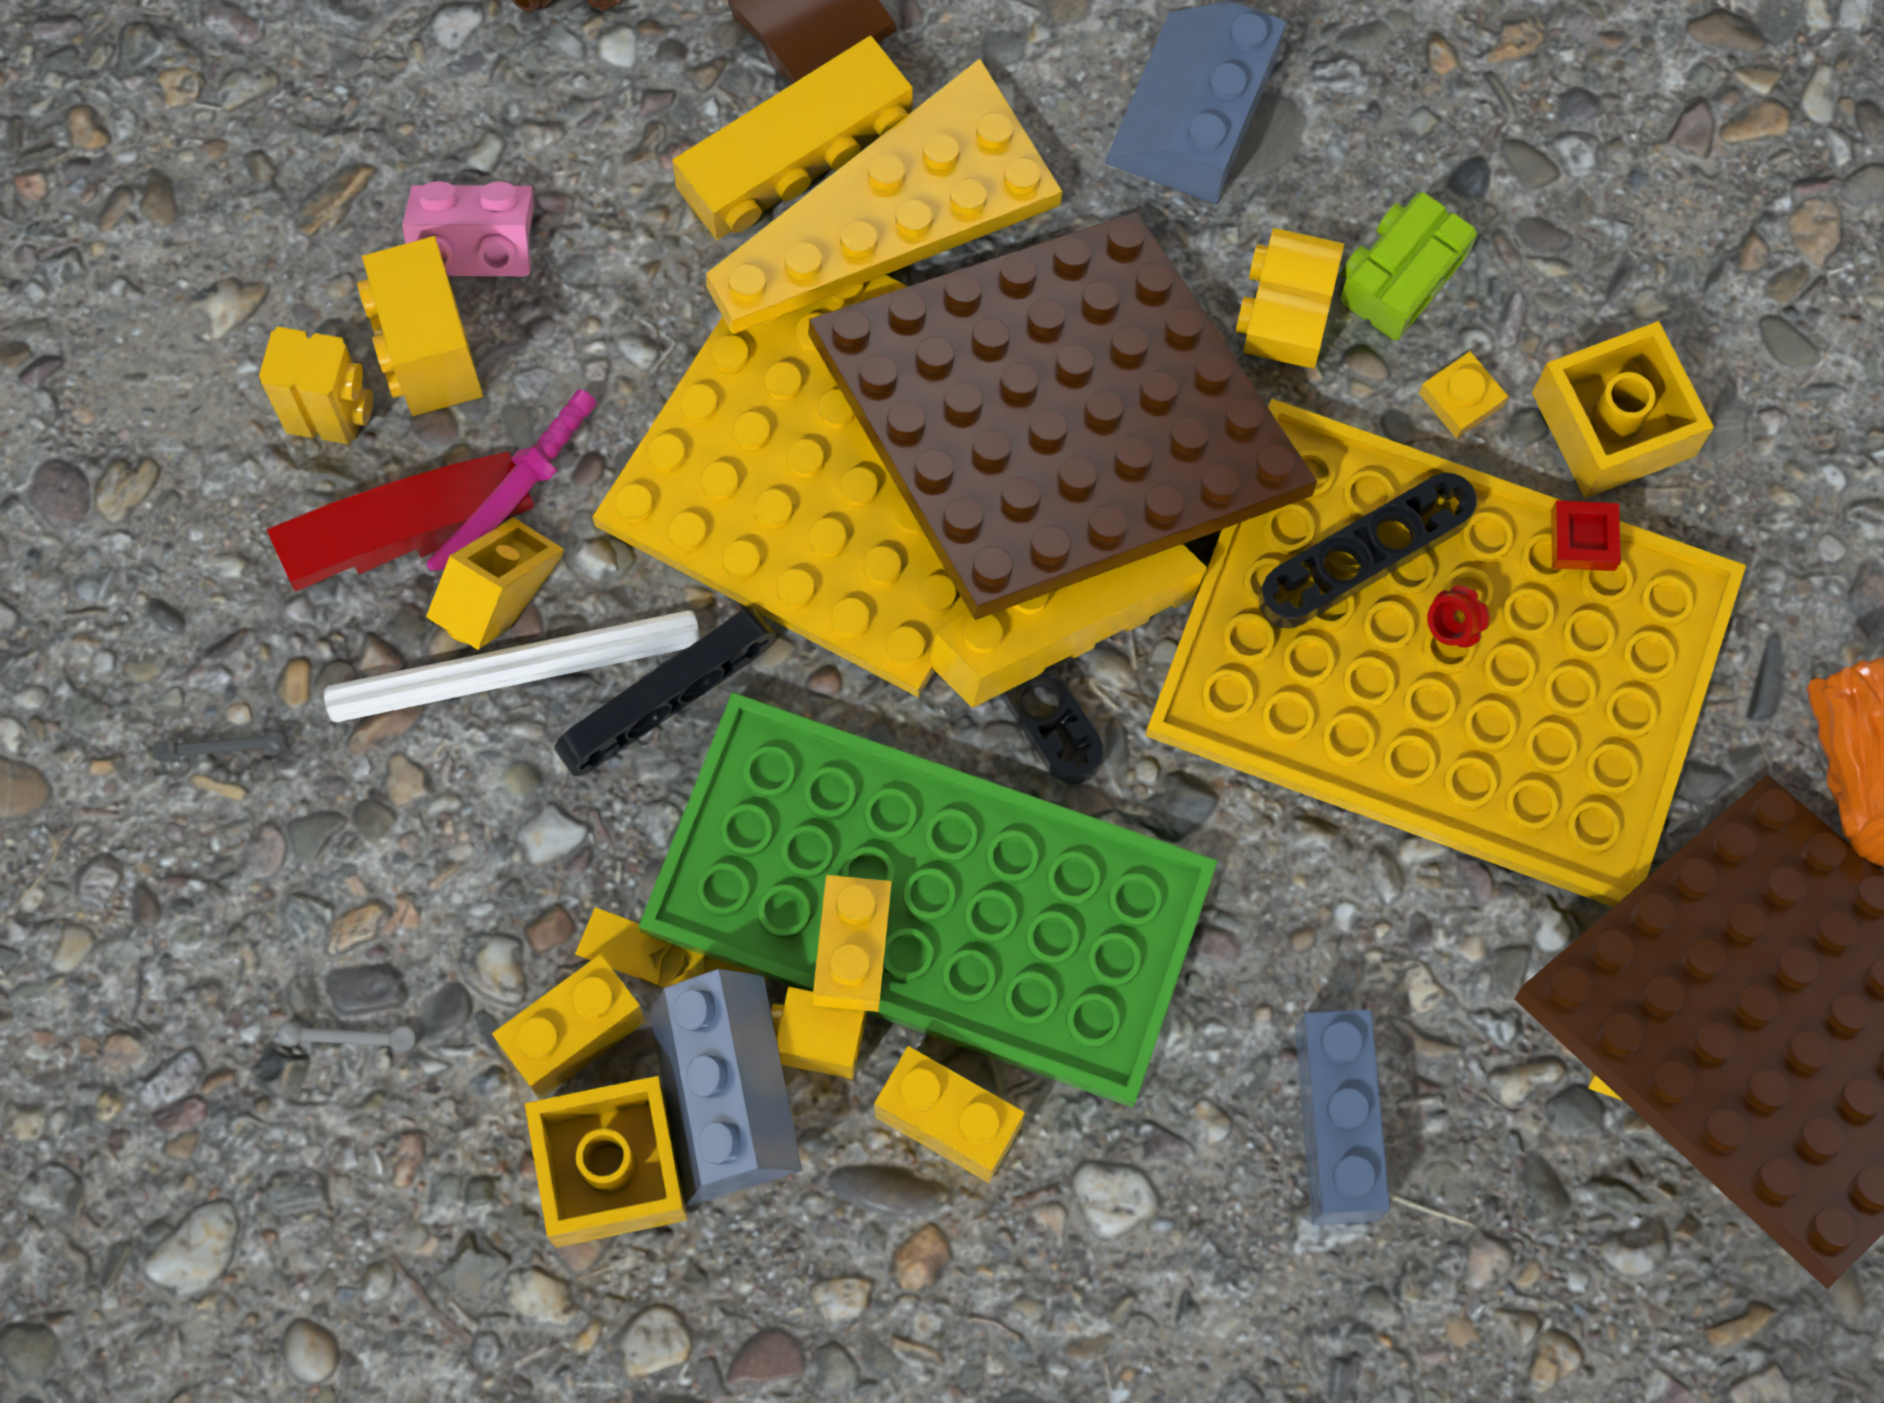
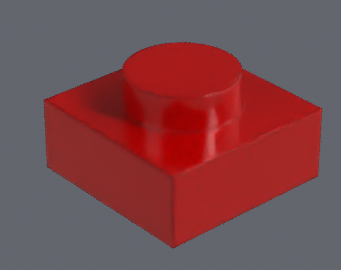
M1556 500L1551 509L1552 568L1616 571L1621 563L1619 503Z

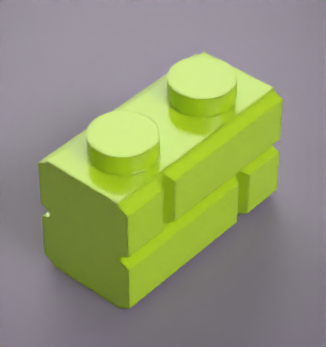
M1418 192L1406 207L1398 202L1395 203L1383 217L1376 230V233L1381 235L1380 239L1370 250L1360 245L1350 256L1340 273L1346 279L1340 297L1342 304L1364 320L1369 319L1372 326L1394 341L1400 340L1469 256L1478 234L1472 225L1453 212L1449 214L1442 204L1424 192Z

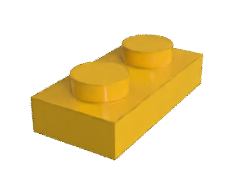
M826 875L812 1006L879 1012L892 881Z

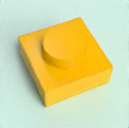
M1471 351L1424 382L1418 393L1456 439L1503 408L1509 397Z

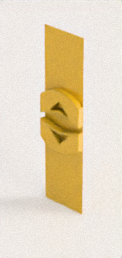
M596 907L575 952L576 955L589 960H593L599 954H602L612 969L662 988L717 969L755 974L640 933L638 923Z

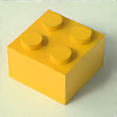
M432 236L362 255L368 279L358 281L357 286L366 316L370 319L375 335L372 337L377 358L382 372L385 373L393 399L404 396L411 415L414 417L484 397L436 237Z
M1659 321L1547 362L1532 391V395L1584 499L1696 457L1714 429L1705 408Z
M659 1076L524 1103L546 1235L556 1248L688 1221L666 1096Z

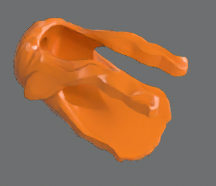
M1880 657L1869 662L1859 660L1851 667H1844L1836 674L1829 675L1826 680L1821 678L1811 679L1805 689L1808 692L1810 708L1818 724L1817 740L1828 760L1827 786L1839 810L1843 836L1847 838L1859 856L1866 858L1877 868L1881 867L1884 869V657Z

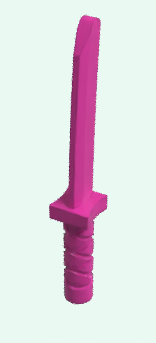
M578 389L569 399L568 404L558 413L559 416L555 417L548 426L549 429L537 440L538 443L534 444L533 447L518 450L511 460L517 465L469 519L427 561V567L431 571L445 569L451 554L495 529L536 482L552 478L557 469L551 465V460L555 459L563 449L562 446L573 436L572 433L576 432L583 423V419L588 417L597 405L593 396L584 390Z

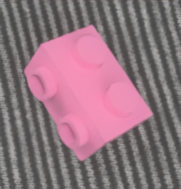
M442 181L430 182L425 185H411L402 224L405 244L435 236L448 276H528L531 268L529 233L534 210L532 186H514L507 182H491L486 185H452Z

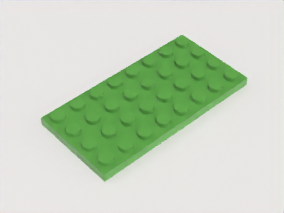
M732 692L638 927L640 933L749 972L764 975L766 978L794 988L813 992L826 875L892 881L879 1012L867 1011V1014L1134 1108L1218 860Z

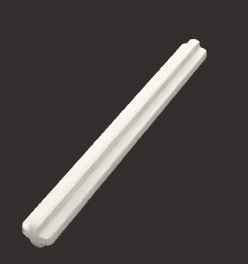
M687 610L329 685L324 689V701L331 720L341 722L683 650L699 641L701 637L694 612Z

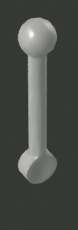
M287 1021L279 1027L277 1032L279 1042L288 1047L296 1046L301 1041L391 1046L396 1053L408 1054L413 1051L417 1043L413 1030L406 1026H399L391 1033L302 1028L297 1022Z

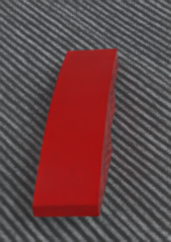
M509 451L447 465L335 501L266 530L294 591L297 592L351 567H355L358 575L416 549L420 558L438 551L491 495L516 465L511 460L512 457ZM529 492L503 521L535 508Z

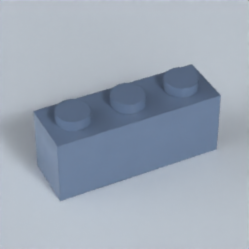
M1371 1010L1304 1013L1295 1028L1312 1225L1379 1222L1390 1211Z

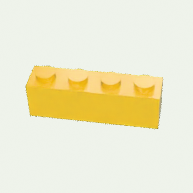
M870 35L672 159L676 188L717 241L732 231L734 233L745 231L760 218L763 211L781 200L791 201L806 191L812 180L831 168L833 170L841 168L859 154L861 149L874 142L913 111V87Z

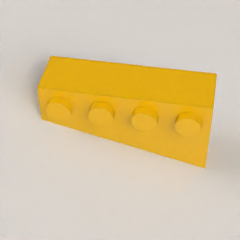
M1184 544L977 620H974L969 609L966 608L936 633L929 662L933 665L932 668L971 708H974L1039 676L1040 673L1044 672L1045 668L1067 657L1072 656L1074 659L1094 649L1096 643L1124 629L1126 632H1129L1147 623L1151 616L1171 606L1175 609L1192 601L1207 567Z

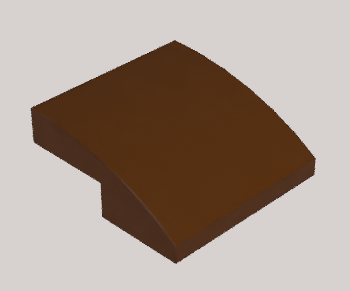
M727 0L733 18L764 46L769 63L791 84L871 35L878 43L897 31L894 20L879 0Z

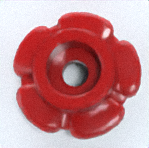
M1456 585L1451 591L1443 590L1436 595L1429 607L1427 622L1431 633L1438 641L1446 645H1457L1458 647L1466 648L1477 644L1481 640V632L1489 626L1490 615L1487 605L1478 599V594L1475 590L1468 586ZM1458 610L1462 611L1465 615L1463 622L1458 619Z

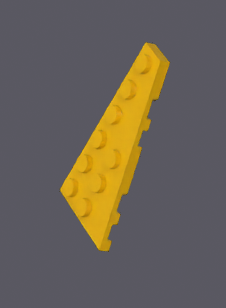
M978 59L706 273V287L731 333L735 334L1061 206L1063 191L981 59Z

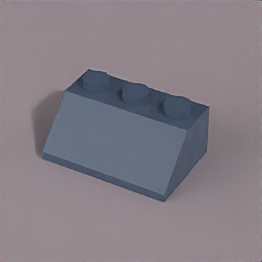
M1232 1L1169 12L1107 155L1106 164L1217 204L1278 59L1286 21Z
M717 969L664 988L649 1013L685 1205H695L803 1171L764 975Z

